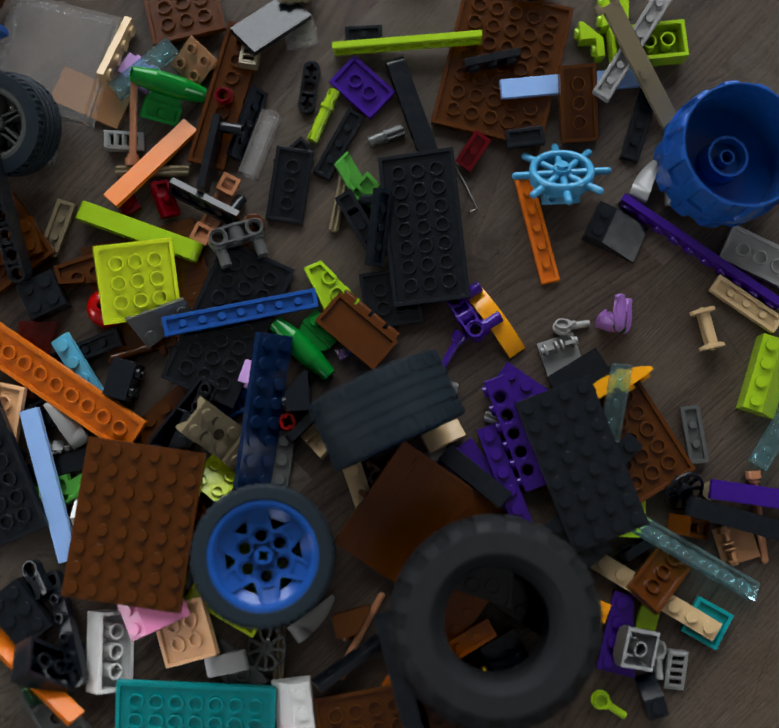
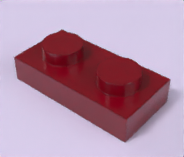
M475 130L455 162L471 172L491 142V139Z
M169 180L152 181L149 187L161 219L178 217L181 212L176 199L168 195Z

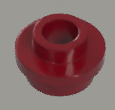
M219 87L214 93L216 103L221 106L230 104L233 100L232 91L227 87ZM223 94L227 95L226 99H221V96Z

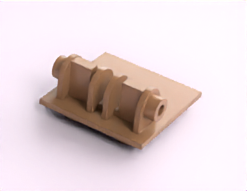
M191 35L170 65L184 78L201 85L209 72L215 70L218 60Z
M727 526L711 529L723 567L736 566L740 562L760 557L754 534Z

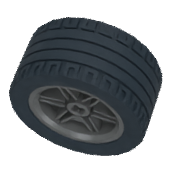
M0 70V156L6 177L27 176L44 168L56 154L62 136L61 114L53 96L38 81L26 75ZM13 105L15 110L10 111V106ZM8 140L13 143L11 146L8 145Z

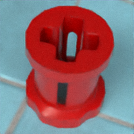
M291 413L282 414L279 418L280 427L286 431H290L298 423L297 418ZM291 417L293 424L285 427L284 419Z

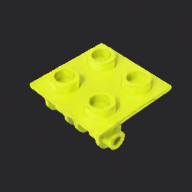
M212 454L205 462L201 492L214 502L219 501L223 495L228 494L234 488L235 471Z

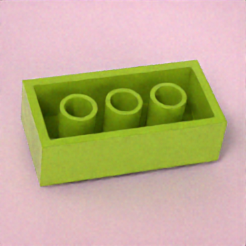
M684 19L659 21L643 46L653 67L683 64L688 58L689 49ZM609 27L605 37L610 64L620 46Z

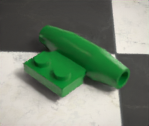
M132 66L129 73L130 82L150 91L143 99L140 117L177 126L182 111L180 100L201 103L205 100L206 88L187 78L158 69Z
M315 308L302 321L300 329H297L282 317H278L269 328L274 334L292 336L290 354L306 369L325 381L335 370L322 351L330 349L337 340L315 323V319L321 313Z

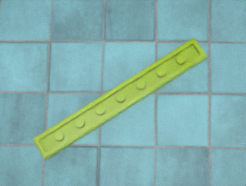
M482 30L332 42V49L335 56L482 45Z

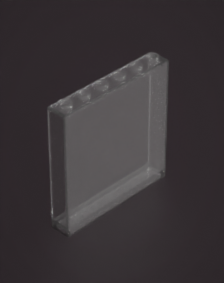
M11 0V8L5 18L4 26L8 29L9 36L0 39V70L26 75L38 81L53 96L59 108L62 121L94 129L106 91V87L100 86L96 72L122 22V18L52 0Z

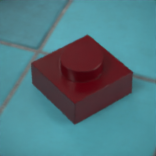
M134 194L119 207L123 215L128 217L142 209Z

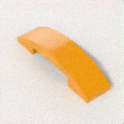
M484 289L469 299L470 305L483 320L497 311L500 313L504 321L490 329V331L498 340V344L509 359L525 348L507 318Z

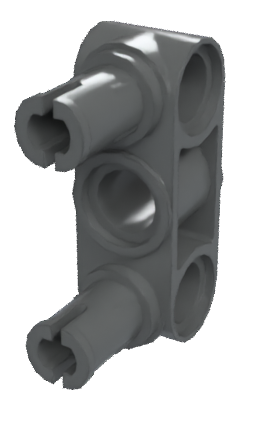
M258 218L233 222L213 229L209 234L208 246L217 255L222 269L232 266L227 251L231 247H238L251 242L255 247L258 258L269 254L264 242L263 223ZM254 226V227H256L259 231H257V232H252V231L249 229V227ZM219 237L222 239V242L216 243L212 239Z

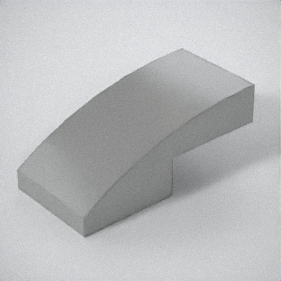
M245 649L204 658L208 678L249 669Z

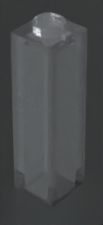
M263 108L261 110L238 170L240 175L257 182L260 179L282 121L280 114L276 110H265Z

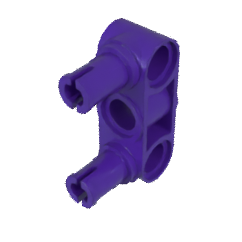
M477 281L469 286L471 298L483 291ZM462 299L458 304H452V301H447L456 321L473 342L484 340L490 329L504 321L498 311L488 318L480 320L473 307L468 303L469 299ZM476 328L481 329V332L477 335L471 333Z

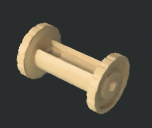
M715 306L701 307L689 312L690 316H697L704 342V346L699 348L700 352L713 351L715 348L725 346V342H718L710 312L716 310Z

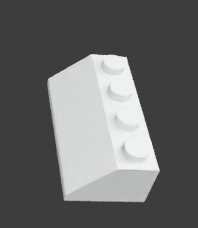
M119 609L87 611L86 668L89 680L86 683V692L97 695L116 692V681L118 679H133L134 641L132 642Z
M311 675L272 679L271 685L277 687V728H317Z

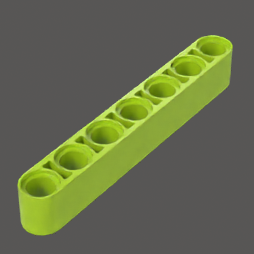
M82 201L75 219L82 223L134 242L171 237L174 256L193 263L198 262L204 247L203 244L87 201Z

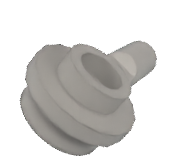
M560 318L555 321L552 330L554 333L564 336L573 329L590 327V321L576 322Z
M660 639L654 662L656 680H663L662 659L665 658L667 653V646Z

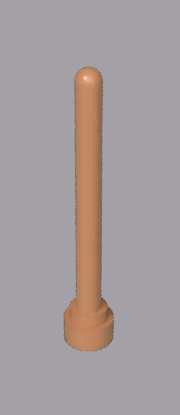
M130 82L129 154L125 157V165H135L141 159L139 154H137L138 85Z
M761 470L745 471V479L748 480V483L759 486L758 482L762 478ZM753 505L754 513L763 516L762 507ZM757 535L761 562L767 564L769 558L766 537Z
M384 592L378 593L368 615L345 655L359 646L386 595ZM347 675L342 677L341 680L344 681Z

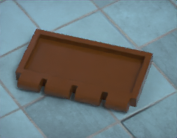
M346 290L343 294L339 292L315 319V323L374 371L398 343L396 338L400 333L391 325L386 330L383 329L387 322L376 313L370 318L369 314L372 310L362 301L355 305L354 303L358 298L349 290Z

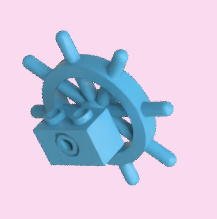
M554 143L551 145L552 151L544 152L537 157L523 153L521 158L530 163L529 171L514 172L512 174L514 180L529 179L530 184L534 188L530 193V197L535 199L540 195L542 205H571L572 203H580L581 194L588 190L602 195L604 189L593 184L595 175H608L612 170L610 167L595 168L588 159L592 155L591 149H587L580 154L570 150H559L558 144Z

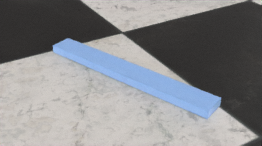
M629 68L617 89L640 87L631 68ZM605 70L597 71V83ZM558 74L499 80L501 100L559 95Z
M40 407L21 411L19 414L59 564L67 561L72 527Z

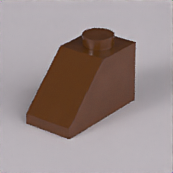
M670 513L667 520V532L707 540L710 522L695 517Z
M370 603L332 614L331 618L337 640L348 641L354 638L353 635L358 633L370 611Z

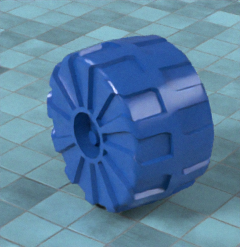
M738 80L722 82L710 91H702L685 103L664 127V136L654 150L653 160L657 161L658 168L656 182L660 192L667 194L670 199V206L682 217L688 215L698 225L708 228H716L721 225L734 227L762 216L779 204V95L771 91L770 88L759 83L753 84L739 82Z

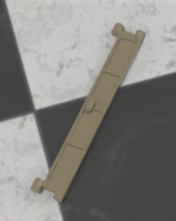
M609 0L610 3L601 8L600 4L595 6L593 10L596 16L604 15L662 129H664L676 111L619 0Z

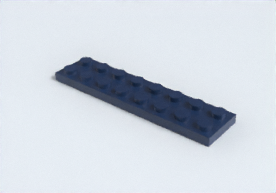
M262 332L255 333L233 487L236 489L250 484H270L292 336Z

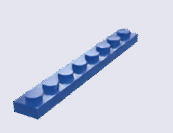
M315 288L161 318L165 337L314 309L318 308L319 305Z

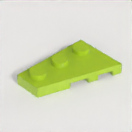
M321 260L304 267L303 270L312 288H315L316 296L323 310L339 292L342 294L346 290L351 292ZM358 298L354 304L357 305L361 300Z

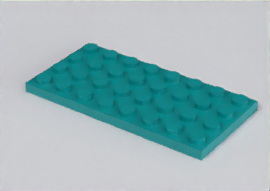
M118 679L116 681L115 728H275L277 687L272 685Z

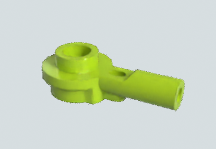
M599 689L592 693L590 702L594 708L598 710L608 709L620 718H626L627 712L613 704L606 691Z

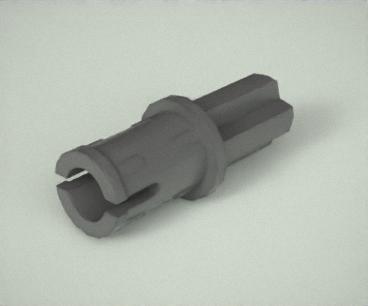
M398 125L388 130L382 129V132L368 136L367 139L370 147L373 148L386 142L388 144L390 140L404 136L405 131L402 125Z

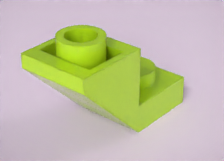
M579 21L577 28L574 29V40H577L578 47L591 46L590 53L591 57H594V63H602L605 57L604 38L585 22Z

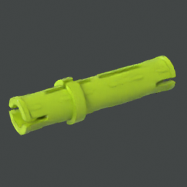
M329 88L324 101L320 104L321 108L307 137V140L312 143L318 144L328 118L335 110L334 106L340 92L334 88Z

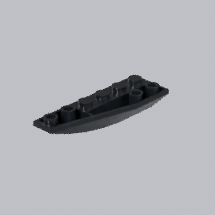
M201 375L153 434L148 445L193 451L196 443L180 433L176 426L186 422L197 409L200 396L212 404L220 383Z

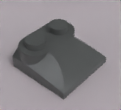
M622 625L617 632L613 650L615 664L620 667L653 672L660 632Z

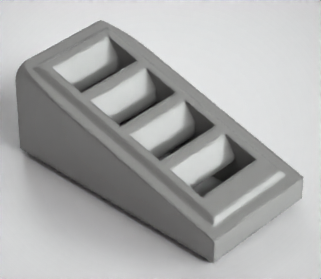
M104 130V149L107 152H129V146H127L129 131ZM137 132V152H145V133ZM111 138H114V145H111ZM119 138H122V145H119Z
M667 648L664 666V689L684 690L689 653L687 650ZM673 656L681 657L680 660H672ZM678 664L680 668H672L671 665ZM670 672H680L679 676L670 675ZM669 679L679 680V684L669 683Z

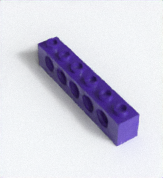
M504 373L483 381L485 386L481 388L485 398L489 397L492 403L488 405L492 416L496 415L498 422L495 423L499 434L503 433L505 437L502 443L506 452L510 451L512 456L509 459L513 470L517 469L519 476L516 479L519 487H524L527 492L546 485L514 403L517 401L507 375ZM499 391L505 394V398L501 402H497L494 399L495 394ZM504 410L512 412L510 419H502L501 414ZM511 428L518 429L517 437L511 438L508 436ZM519 446H523L526 449L525 453L521 456L515 454V450ZM526 464L532 465V471L528 474L522 472V468Z

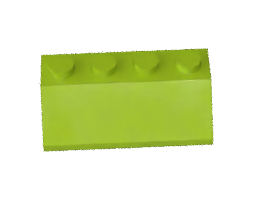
M763 333L756 337L736 408L774 420L779 403V338Z

